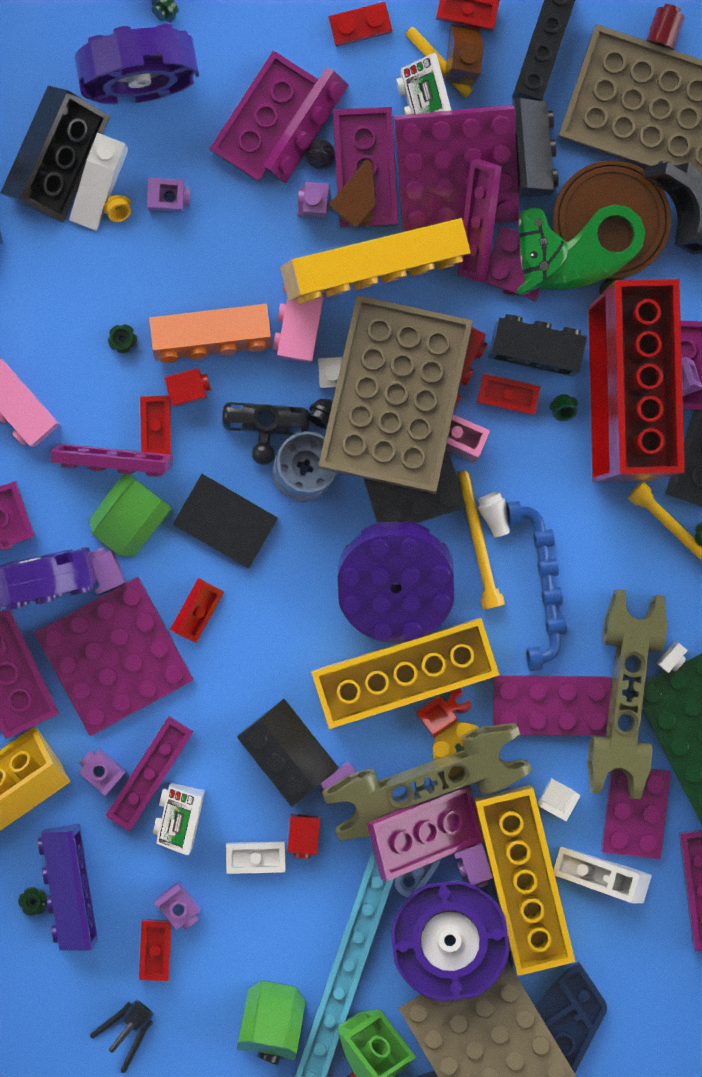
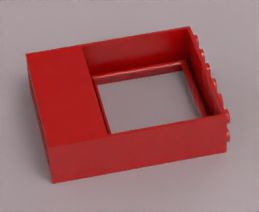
M680 279L615 280L588 307L592 482L653 481L684 473Z

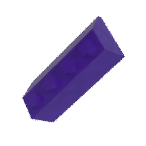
M80 824L45 829L41 832L42 837L38 838V849L40 855H45L46 866L42 867L44 884H49L51 893L50 896H47V906L49 914L54 913L55 925L51 927L53 942H58L59 950H92L98 937Z

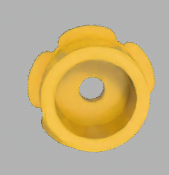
M113 195L104 204L103 212L113 222L125 221L131 214V201L126 196Z

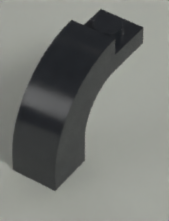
M660 161L656 165L645 167L643 178L666 191L676 207L678 224L674 244L693 255L702 253V174L690 163L675 165L669 161Z

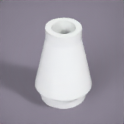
M500 492L480 497L477 508L492 531L493 537L508 534L510 529L505 498L501 497Z

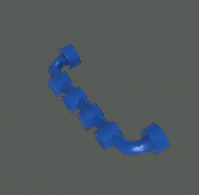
M519 501L506 503L509 526L520 525L523 518L531 520L534 527L533 539L537 549V567L541 578V595L546 613L545 624L550 642L548 649L541 652L539 646L526 649L529 671L542 670L544 663L552 661L558 655L561 648L560 634L567 633L565 617H558L556 605L563 604L562 591L560 587L554 588L552 576H558L559 574L558 562L556 558L550 559L548 547H554L555 539L553 530H546L543 517L537 510L531 507H521Z

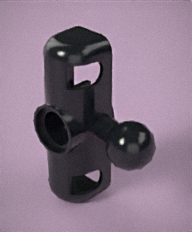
M228 402L223 406V428L231 431L259 433L258 444L252 449V458L260 465L271 463L275 456V451L270 445V433L294 435L296 433L289 432V427L301 428L300 433L309 429V411L303 407ZM231 405H240L243 406V409L231 408ZM290 409L302 410V413L290 412ZM265 410L270 411L274 416L273 424L266 427L259 424L257 418L258 414ZM230 423H242V428H230Z

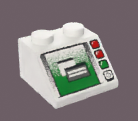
M436 53L430 54L400 69V78L396 79L399 95H405L408 106L403 107L405 115L451 110Z
M171 783L168 790H162L159 806L164 807L162 818H156L153 835L158 836L156 844L185 855L190 854L206 790Z

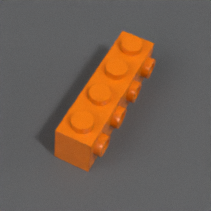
M267 304L149 317L155 361L172 363L177 361L178 358L185 357L203 359L211 354L230 356L236 354L237 351L244 350L262 352L266 348L272 347Z

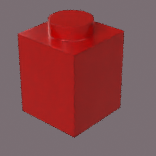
M199 368L164 377L170 401L174 408L208 399L206 392L211 390L207 373L201 375Z
M291 813L287 852L293 853V857L310 859L311 854L317 855L320 816Z

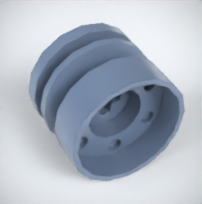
M305 431L296 433L284 441L275 457L272 469L274 484L281 494L293 501L308 502L316 500L327 491L337 472L318 469L324 436L319 433ZM302 465L307 466V473L305 474V476L300 474V468Z

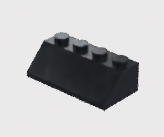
M47 86L0 193L21 205L64 222L78 191L97 133L103 134L110 115L68 90Z

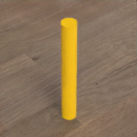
M411 27L405 35L425 56L437 54L441 73L445 76L446 60L414 27ZM451 83L464 98H467L474 91L469 85Z

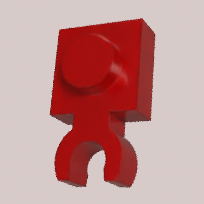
M461 689L454 690L450 694L448 701L445 702L439 696L416 712L417 717L433 738L458 722L455 716L456 713L463 714L471 709V702L469 700L464 704L456 703V700L463 696Z

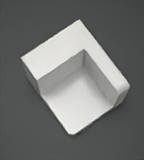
M551 778L537 804L544 810L567 821L580 798V794Z

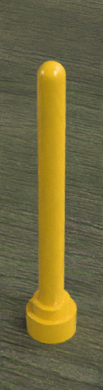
M462 470L458 473V480L466 505L465 511L484 592H481L483 598H480L482 610L505 605L503 593L500 594L499 588H495L470 476L467 471Z
M644 481L638 484L627 498L635 506L639 505L641 508H647L702 561V546H699L694 537L653 499L652 489Z

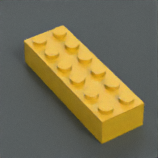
M462 218L291 259L280 266L288 301L298 300V304H304L322 297L321 293H326L327 297H332L351 290L350 286H354L356 291L379 283L378 279H381L383 284L399 280L407 276L406 272H409L410 277L421 275L435 269L434 265H437L438 270L449 268L463 262L462 257L471 252Z
M482 618L463 622L432 632L415 640L403 641L311 671L329 729L499 676Z
M526 785L473 798L499 907L506 918L509 947L517 976L575 962L534 788L531 785Z

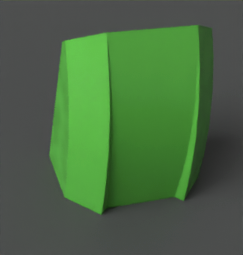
M123 474L90 518L92 535L119 556L135 557L173 508L137 481L131 474Z
M260 981L248 989L237 1050L247 1052L250 1050L281 1056L284 1059L295 1061L306 1002L297 987Z
M379 1009L360 1011L338 1026L343 1050L356 1077H396L417 1058Z

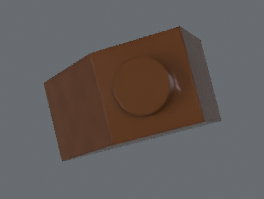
M451 24L445 82L469 86L475 84L481 74L484 47L480 29Z
M366 159L329 204V210L354 231H357L360 226L365 229L376 216L373 213L375 210L372 163L368 159Z

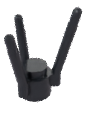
M137 999L133 1004L128 1001L118 1013L90 1034L92 1039L97 1037L126 1015L123 1021L127 1026L109 1048V1051L113 1053L132 1029L138 1031L141 1028L121 1068L122 1073L127 1071L147 1029L153 1023L151 1018L154 1013Z

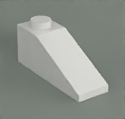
M97 133L85 164L69 221L94 231L98 230L104 214L103 206L111 196L128 152L125 143Z
M560 847L553 870L554 875L629 903H644L652 877L651 874L565 847Z

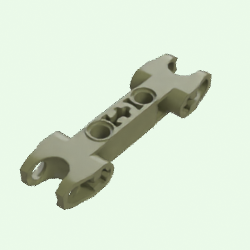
M615 589L613 591L603 622L602 643L604 645L617 646L606 737L592 736L589 742L587 756L589 793L601 794L607 774L617 768L627 776L629 798L641 799L651 770L652 744L638 742L648 651L661 653L666 641L667 620L665 597L662 595L652 597L646 616L639 620L632 617L627 611L625 590ZM627 657H632L636 662V669L633 673L625 668ZM623 678H635V681H623ZM627 689L628 692H631L632 698L622 695V690ZM622 715L626 716L629 720V728L626 731H622L618 727V719Z
M516 723L484 726L462 736L461 739L465 748L463 751L436 759L379 781L374 769H364L349 774L322 791L326 804L348 801L356 806L353 816L335 828L338 839L348 840L370 837L367 826L368 822L475 782L481 794H489L509 787L532 772L531 765L527 759L505 762L499 757L502 746L520 735ZM456 766L462 767L461 772L457 776L448 775L451 768ZM427 777L430 778L429 785H425L424 779ZM411 782L415 783L416 790H413ZM400 786L406 787L403 795H392L395 788Z

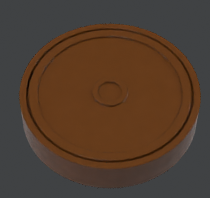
M608 160L596 162L576 172L561 189L552 210L551 229L566 242L571 241L601 208L613 204L625 206L641 217L645 229L642 248L616 274L601 281L607 279H627L642 272L660 255L667 243L671 229V210L664 190L643 178L644 169L624 161ZM616 217L608 218L599 225L597 231L598 240L607 251L622 252L630 246L632 230L624 220Z

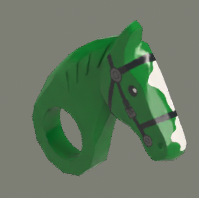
M613 204L599 209L586 226L571 241L566 242L549 227L547 217L542 209H525L520 214L518 223L520 258L525 281L516 292L520 296L537 288L548 290L581 288L616 274L636 256L643 246L645 229L641 217L629 207ZM616 217L628 223L632 230L630 246L622 252H611L602 247L597 235L602 221Z

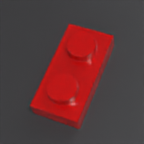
M440 0L436 20L493 32L500 0Z
M385 2L328 16L336 47L392 33V26Z
M483 373L476 403L534 415L541 386Z
M140 396L141 452L172 455L170 397Z
M198 578L170 630L197 643L224 591Z
M142 919L139 980L169 981L172 924L169 920Z

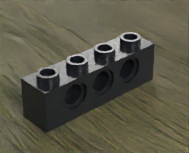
M544 0L512 95L513 99L543 100L575 0Z

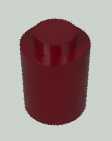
M664 4V7H658L646 41L674 50L685 18L680 12L681 9L672 4Z

